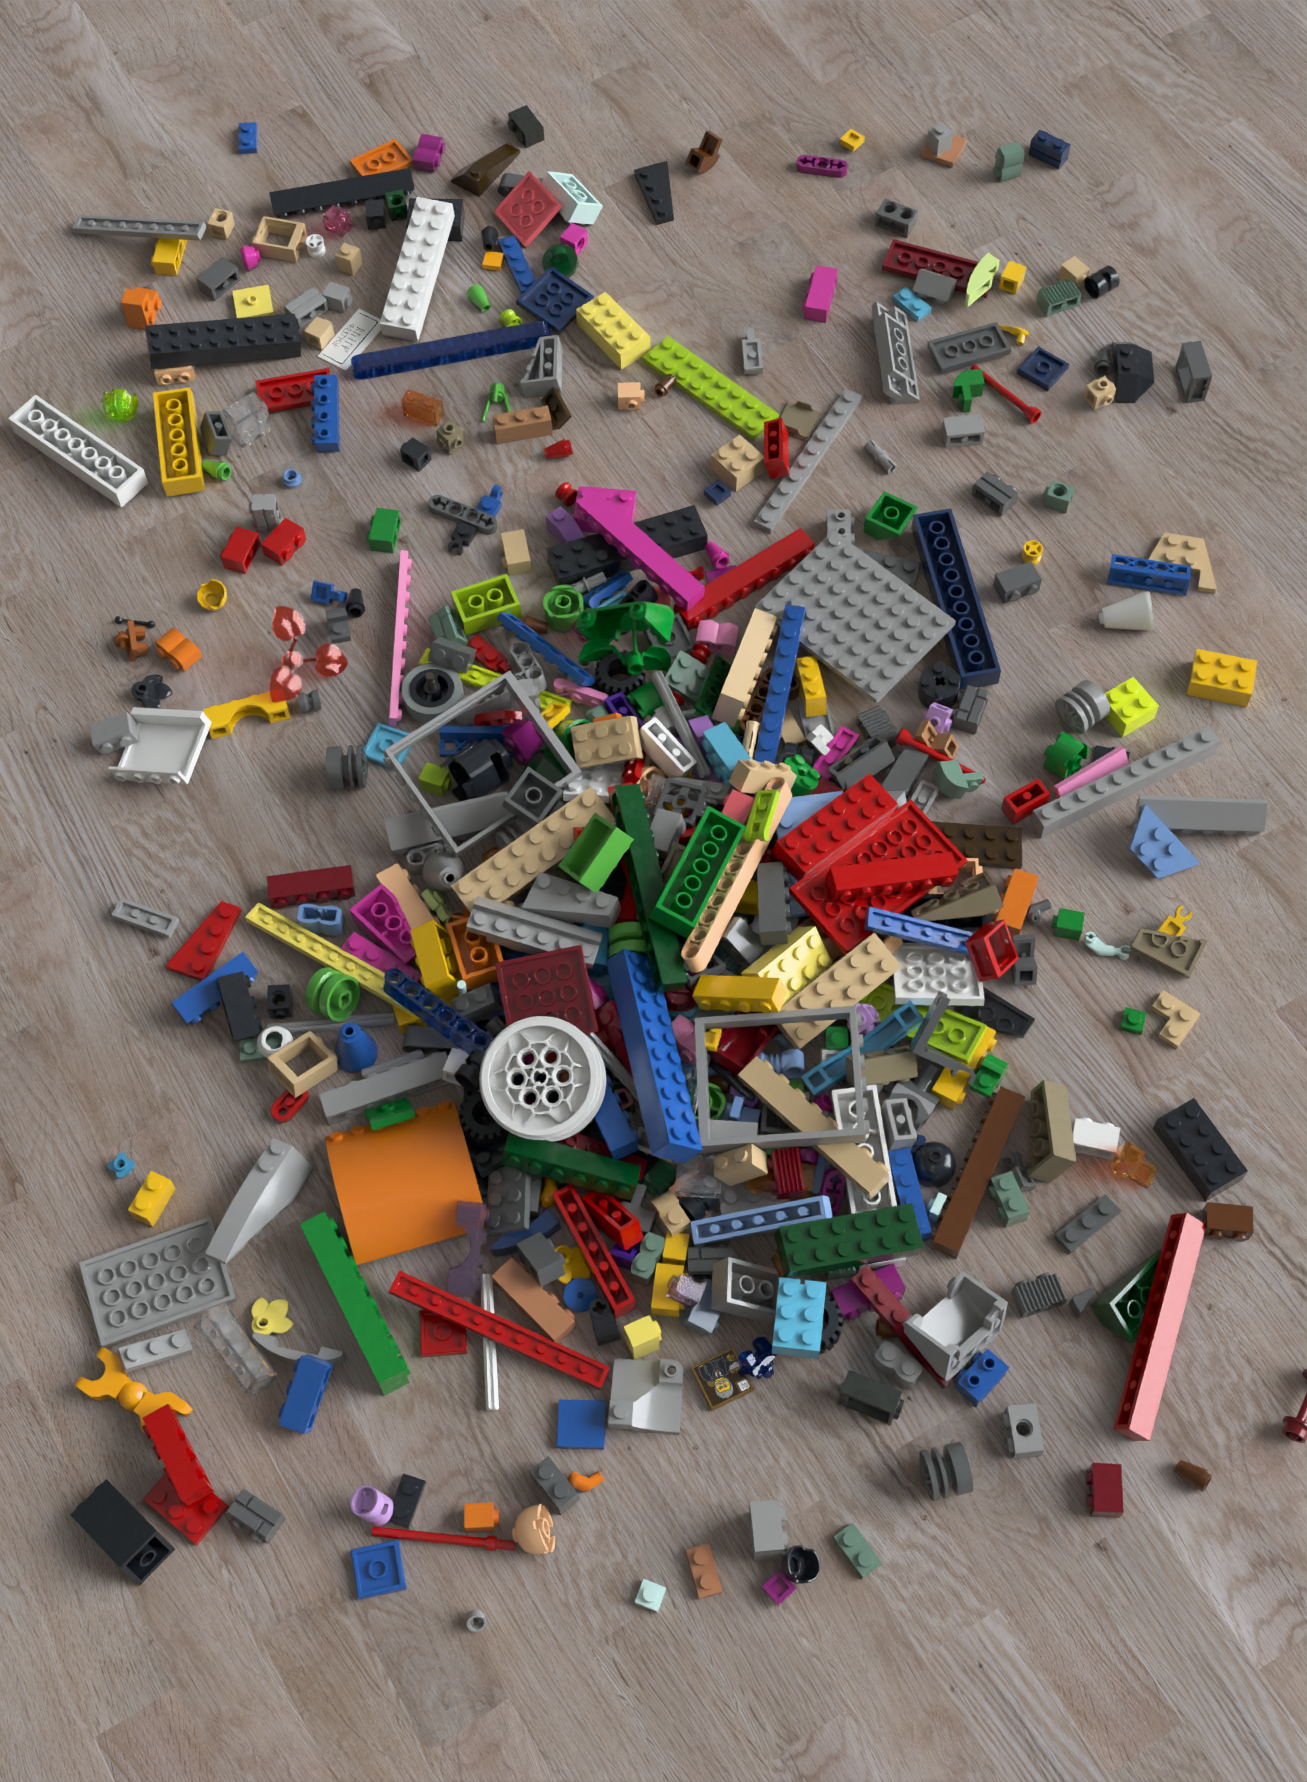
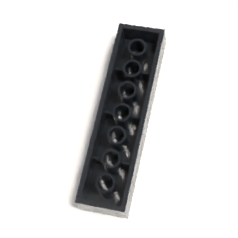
M295 314L145 326L151 370L301 357V340Z
M695 505L634 522L640 530L673 559L705 550V545L708 543V534ZM600 533L547 548L548 563L557 586L571 585L583 580V577L587 579L600 572H603L607 579L619 572L637 570L627 557H623L613 544H608Z

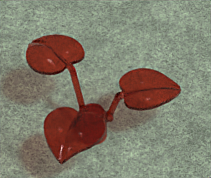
M277 606L275 608L272 621L275 636L282 641L293 639L290 649L287 650L288 653L282 658L284 666L276 668L270 678L269 691L271 700L274 703L291 700L300 694L302 682L298 675L293 674V668L299 667L302 663L316 662V672L324 677L336 676L343 672L348 665V660L336 645L330 643L318 647L316 651L317 658L303 659L299 652L293 651L297 642L296 636L305 633L306 625L303 617L290 607Z

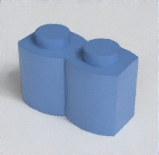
M314 904L299 906L297 921L303 928L314 934L321 932L328 936L343 934L345 919L340 908L335 906L320 908Z

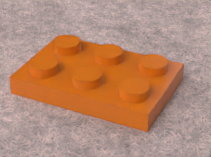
M395 138L350 159V164L359 176L409 168L413 166V159Z

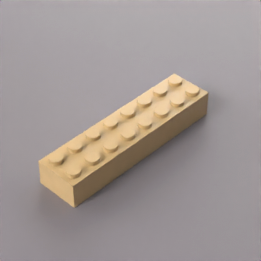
M589 787L455 882L451 887L470 914L477 896L500 903L508 900L512 901L533 886L540 872L550 874L559 867V864L574 844L573 827H585L594 813H597L613 825H616L615 818L594 789Z

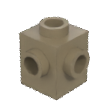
M451 419L436 429L437 443L450 455L465 445L463 428L459 424L456 425Z

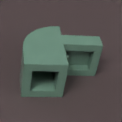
M958 760L941 761L932 772L935 783L940 791L955 799H961L966 791L973 792L977 790L984 779L982 772L963 774Z

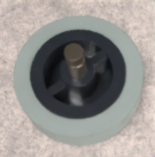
M426 663L417 666L407 674L402 684V696L407 712L414 719L423 723H428L450 709L456 701L464 698L463 685L458 673L454 669L436 663Z

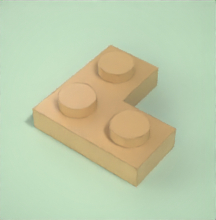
M1164 990L1151 1007L1152 1011L1168 1020L1159 1033L1158 1038L1175 1049L1178 1048L1201 1015V1013Z

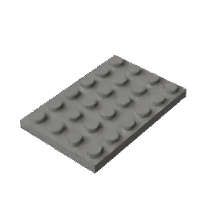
M211 1216L79 1262L101 1347L108 1348L237 1301L227 1265L205 1256V1252L216 1232Z

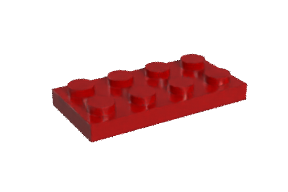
M329 368L256 380L261 414L311 406V400H314V394L311 393V383H314V375H330Z

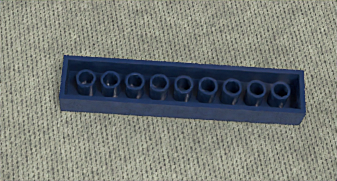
M952 509L914 514L911 530L933 604L956 620L955 625L943 638L952 668L961 677L959 690H965L966 685L982 687L998 684L1001 668Z

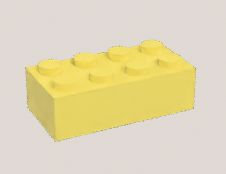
M606 292L576 309L577 325L621 370L651 350L650 336Z
M815 926L797 927L790 935H787L788 944H776L741 973L742 976L780 978L787 990L783 1006L833 964Z

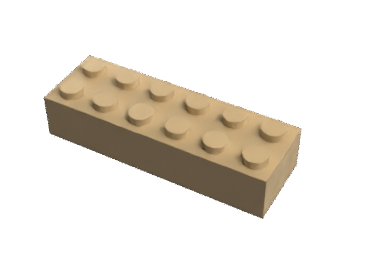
M756 608L754 609L719 696L712 719L722 723L726 722L727 725L735 727L737 720H742L746 710L742 707H747L751 697L747 693L752 694L757 682L753 678L758 679L762 666H759V664H764L768 654L764 650L769 651L773 641L770 636L774 637L778 626L775 625L777 616Z
M874 932L800 990L781 1007L780 1011L854 1006L899 970L901 965ZM835 1020L776 1025L795 1049H801Z

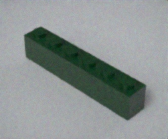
M511 1132L508 1134L500 1165L631 1201L637 1188L641 1166L548 1140L526 1139Z

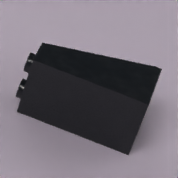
M107 1479L97 1486L94 1492L84 1502L80 1503L71 1514L74 1520L139 1586L175 1550Z

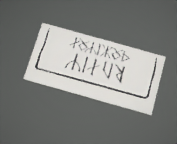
M358 309L318 357L347 370L381 331V319Z

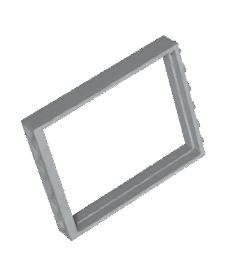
M511 671L506 672L384 750L385 758L383 760L389 769H394L396 772L395 778L401 786L405 785L409 791L407 795L413 803L417 802L421 808L419 812L425 820L429 819L433 825L431 826L433 833L443 839L445 850L448 854H453L455 858L516 819L517 816L510 812L460 846H457L395 758L396 755L505 686L568 775L556 782L555 785L562 789L579 778L582 772Z
M856 1006L695 1018L698 1119L702 1153L727 1152L750 1143L760 1149L866 1142V1134H870L869 1120L864 1119V1112H868V1100L863 1098V1091L867 1090L866 1077H861V1069H865L864 1055L860 1056L859 1048H864L863 1034H858V1027H862L861 1013H857ZM850 1019L858 1128L711 1139L708 1063L705 1044V1032L707 1029Z

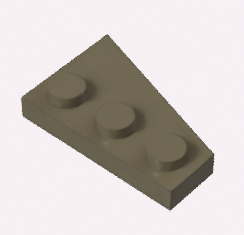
M1140 928L1130 949L1188 979L1208 940H1196L1187 936H1174L1165 932Z

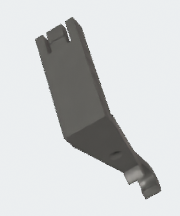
M939 991L909 1047L913 1053L951 1069L952 1077L956 1076L958 1070L970 1073L967 1078V1082L970 1085L975 1080V1073L971 1067L927 1045L950 1002V998L947 997L948 995Z

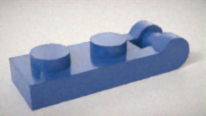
M619 572L582 596L583 607L597 608L599 601L609 599L616 590L626 588L628 586L627 583L633 580L631 573Z

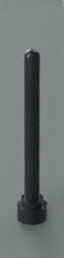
M712 1058L710 1059L708 1066L747 1100H755L756 1096L750 1089L725 1068L718 1065Z

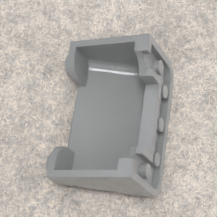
M964 1271L959 1276L951 1278L947 1284V1296L925 1316L922 1317L919 1314L910 1315L903 1324L904 1333L937 1374L946 1381L956 1375L979 1351H982L995 1339L1002 1329L1008 1305L1007 1301Z

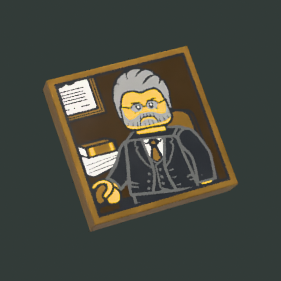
M730 1348L691 1367L711 1411L754 1391L734 1348Z

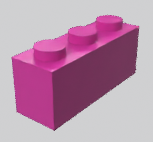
M816 265L815 272H811L809 281L811 286H807L806 297L808 298L803 301L802 311H805L804 319L826 323L837 283L838 269Z

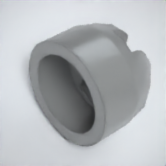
M479 1609L469 1611L466 1617L467 1628L473 1632L483 1630L486 1626L485 1614ZM478 1617L479 1622L474 1623L473 1618Z

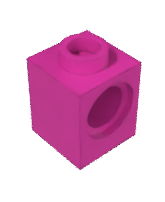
M572 223L560 236V244L572 247L578 255L588 244L587 230Z

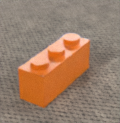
M1016 868L1012 876H1007L1004 887H1007L1006 893L1002 892L1000 896L1004 907L994 913L992 922L1005 919L1011 937L1012 935L1020 934L1039 879L1037 875Z

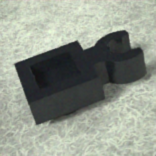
M459 521L451 535L452 541L448 544V551L451 552L453 548H458L457 555L460 556L463 553V545L469 547L477 534V527Z

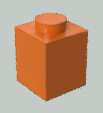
M493 1502L464 1504V1528L466 1533L495 1532V1524H500L499 1509H495Z

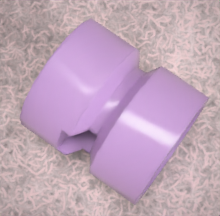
M370 1485L359 1487L351 1497L350 1506L353 1513L374 1526L386 1524L393 1515V1501Z

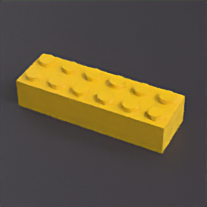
M191 387L153 393L161 477L166 496L205 491L196 407Z

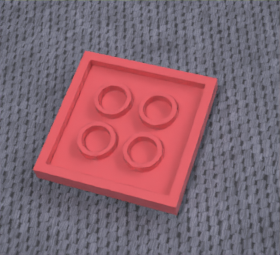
M528 171L495 209L494 213L518 240L528 247L563 206L532 172Z

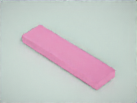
M1122 746L1117 747L1056 784L1054 789L1057 799L1129 765L1125 748Z

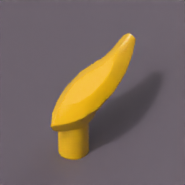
M998 324L1000 329L1018 336L1017 345H1023L1025 337L1030 334L1027 330L1019 327Z

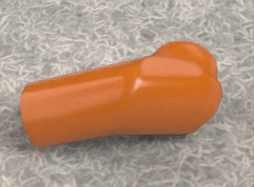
M599 1471L589 1477L580 1475L578 1472H572L567 1478L575 1490L588 1492L605 1481Z

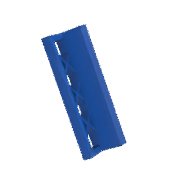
M1112 554L1107 584L1186 596L1190 583L1191 566ZM1115 562L1124 563V565L1115 564ZM1177 571L1185 572L1186 574H1179Z
M442 726L439 728L441 740L440 757H452L460 752V750H463L469 743H474L475 741L479 743L484 739H496L505 748L507 745L504 742L505 737L502 731L508 726ZM445 743H454L457 747L452 751L445 750ZM505 749L510 758H514V752Z

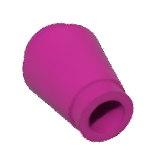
M713 541L705 545V550L713 567L722 569L729 564V554Z

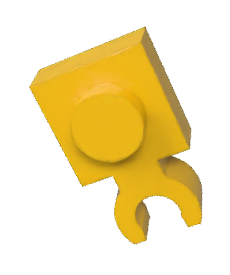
M1179 905L1175 909L1174 918L1171 915H1167L1156 931L1181 936L1187 928L1182 923L1189 920L1193 913L1188 912L1183 917L1180 912L1184 906Z

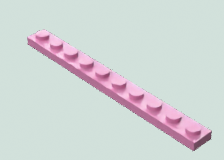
M404 550L400 551L388 719V726L395 729L397 721L401 722L402 709H398V704H402L403 701L402 692H399V689L404 681V675L400 674L401 670L405 668V658H402V653L406 652V641H403V636H407V625L404 624V620H408V608H405V603H409L410 592L406 591V587H410L411 575H407V571H411L412 559H408V551Z

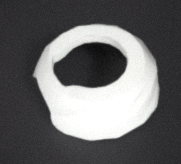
M277 1025L265 1028L258 1036L257 1048L262 1055L269 1057L293 1042V1037L290 1031ZM271 1032L280 1033L283 1037L281 1047L271 1049L266 1044L267 1035Z

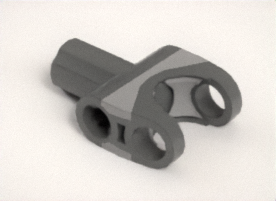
M925 1064L914 1082L910 1080L907 1082L898 1081L888 1099L907 1098L908 1106L916 1113V1120L913 1124L916 1131H919L927 1123L941 1098L931 1093L941 1075L939 1069L931 1064Z

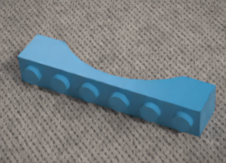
M911 1000L894 1011L881 1024L863 1037L864 1048H859L860 1053L888 1049L921 1025L924 1018ZM852 1045L801 1076L815 1097L825 1093L847 1077L846 1055H852Z

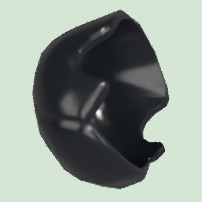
M796 1545L785 1551L782 1558V1571L788 1580L793 1583H810L817 1579L819 1575L820 1560L814 1549H807L803 1545Z

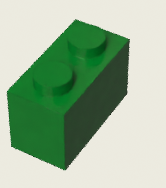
M376 508L375 515L371 516V531L367 532L366 538L370 544L371 551L394 553L401 526L399 510Z

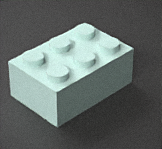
M547 171L542 184L563 206L558 211L563 216V219L570 224H594L603 207L599 201L573 174Z

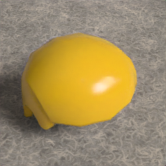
M210 579L206 584H201L197 592V602L205 610H219L227 601L225 586L220 581Z

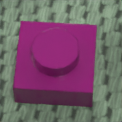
M780 1570L761 1587L777 1606H780L796 1590V1587Z

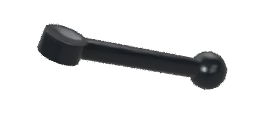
M116 616L114 621L117 624L127 623L130 619ZM134 620V624L145 625L149 628L155 627V622L152 620L149 622Z

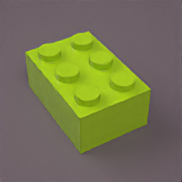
M507 574L451 591L453 606L465 636L503 624L497 620L500 612L511 613L518 619L521 618L520 603Z

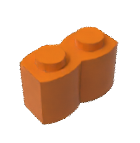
M171 628L155 642L157 646L156 651L163 659L167 658L176 670L180 669L185 672L202 658L200 649L175 628Z

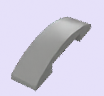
M253 1333L252 1337L265 1352L285 1363L295 1365L298 1358L301 1359V1356L309 1354L279 1347L280 1343L275 1336ZM320 1347L318 1355L309 1354L334 1363V1365L346 1361L343 1351Z

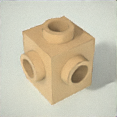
M1106 376L1095 379L1086 385L1084 399L1094 410L1104 405H1109L1114 399L1115 385Z

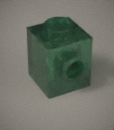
M660 1159L644 1177V1185L647 1186V1192L655 1197L669 1191V1188L677 1182L678 1171L663 1159Z

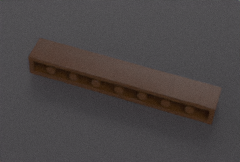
M1000 1086L998 1093L993 1092L989 1104L992 1105L990 1112H984L980 1122L984 1124L981 1131H976L972 1140L976 1144L973 1150L968 1149L964 1161L967 1162L965 1169L960 1168L955 1180L959 1183L956 1189L951 1188L947 1200L950 1201L948 1208L943 1207L938 1219L941 1220L939 1228L934 1227L930 1239L933 1240L932 1249L957 1259L1023 1106L1025 1096Z

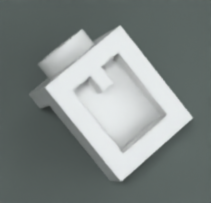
M818 724L805 738L825 756L830 751L826 745L834 737L822 724Z

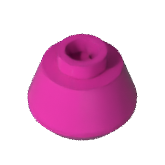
M242 246L240 251L243 265L246 270L250 271L259 265L258 261H261L260 252L255 250V247Z

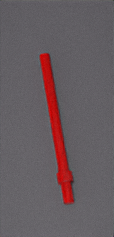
M374 1526L372 1528V1536L482 1547L486 1551H496V1549L515 1551L516 1549L515 1541L497 1539V1536L487 1535V1538Z

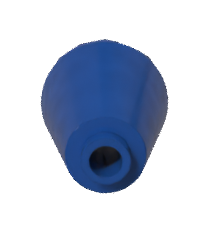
M345 1023L340 1027L334 1050L338 1057L337 1064L348 1073H354L373 1066L378 1056L375 1040L355 1023Z

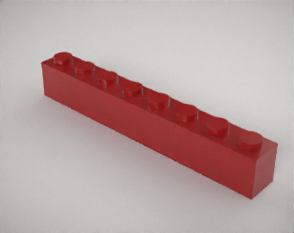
M799 528L705 585L704 597L688 611L674 604V614L680 613L688 631L698 628L699 621L716 617L724 609L731 608L734 603L747 598L755 590L762 589L768 582L778 579L786 571L793 570L814 549L815 543Z

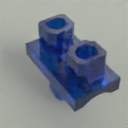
M757 1337L752 1342L756 1352L753 1354L752 1351L746 1350L738 1356L742 1366L738 1373L741 1377L747 1374L757 1379H760L762 1376L771 1378L774 1374L772 1368L774 1365L773 1359L777 1354H772V1344H770L766 1337Z

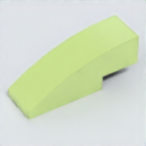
M987 253L980 260L970 277L965 299V307L967 308L991 288L993 276L998 272L1000 260L990 253Z

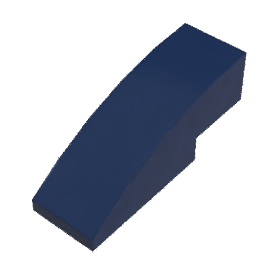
M547 1209L532 1223L529 1222V1230L503 1235L490 1246L491 1252L494 1257L517 1253V1243L538 1232H541L546 1239L550 1238L561 1229L560 1221Z

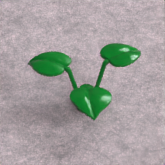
M629 610L622 615L620 620L623 630H632L633 650L629 651L625 658L614 645L609 644V640L600 637L586 641L578 655V661H600L602 656H607V652H615L621 659L623 666L627 665L628 673L631 675L642 673L644 670L643 665H645V670L668 671L671 666L669 652L662 646H650L646 652L642 651L641 654L637 651L636 630L646 631L651 627L644 620L634 621L629 615Z

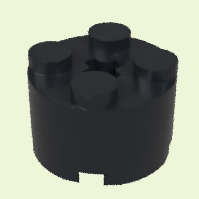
M936 662L927 667L921 673L918 695L921 704L927 709L934 702L948 708L953 707L959 694L960 675L952 667L944 665L942 662Z

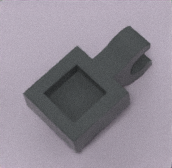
M1019 1152L1012 1153L1013 1163L1010 1158H1003L1004 1165L1007 1168H1011L1009 1171L1013 1172L1021 1191H1031L1037 1187L1034 1179L1027 1177L1029 1168L1024 1167L1022 1156Z

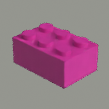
M578 486L576 502L594 488L634 523L637 505L636 491ZM575 504L573 518L581 532L597 533L586 520L579 518L576 513Z

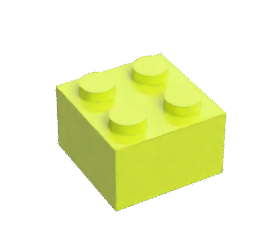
M1134 677L1105 693L1110 704V713L1105 718L1122 738L1155 719L1159 705Z

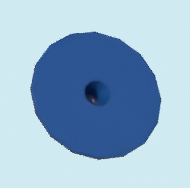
M576 1278L565 1287L564 1301L572 1311L586 1312L589 1310L590 1303L597 1298V1289L590 1280Z

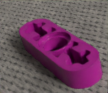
M801 155L797 158L796 168L800 173L842 178L847 174L848 164L841 159ZM823 164L827 167L819 168L818 165Z
M830 1168L825 1171L818 1195L834 1196L835 1201L831 1206L833 1217H837L846 1182L845 1176L836 1168ZM836 1174V1176L839 1178V1181L834 1182L833 1188L837 1190V1192H834L832 1190H826L827 1188H832V1182L829 1179L830 1177H834Z

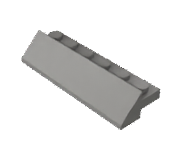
M875 302L871 305L883 392L890 397L891 404L917 403L920 401L906 313L895 306L888 310L878 302Z
M507 791L431 808L453 841L467 840L510 813V811L502 807L503 801L508 795ZM419 811L384 819L393 856L403 855L413 849L429 846L433 843H445L440 836L437 837L431 829L433 825L429 819L425 820ZM513 821L508 823L507 826L513 828Z
M1139 795L1133 829L1135 823H1138L1141 814L1140 808L1142 805H1147L1171 832H1182L1184 834L1196 832L1207 835L1213 833H1224L1225 835L1245 834L1247 836H1254L1265 831L1268 803L1267 800Z
M477 896L473 904V909L466 926V931L486 936V941L531 955L582 945L586 967L593 968L603 935L596 931Z

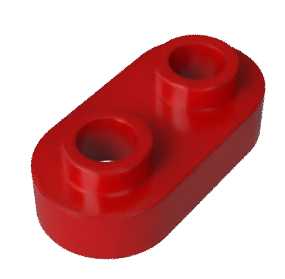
M286 1089L271 1107V1114L274 1120L279 1123L290 1121L308 1101V1090L302 1093L299 1099H295ZM281 1111H287L285 1115H280Z

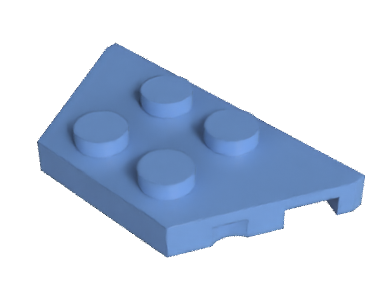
M1142 805L1138 823H1135L1133 837L1130 839L1127 848L1156 879L1198 865L1200 862L1147 805Z

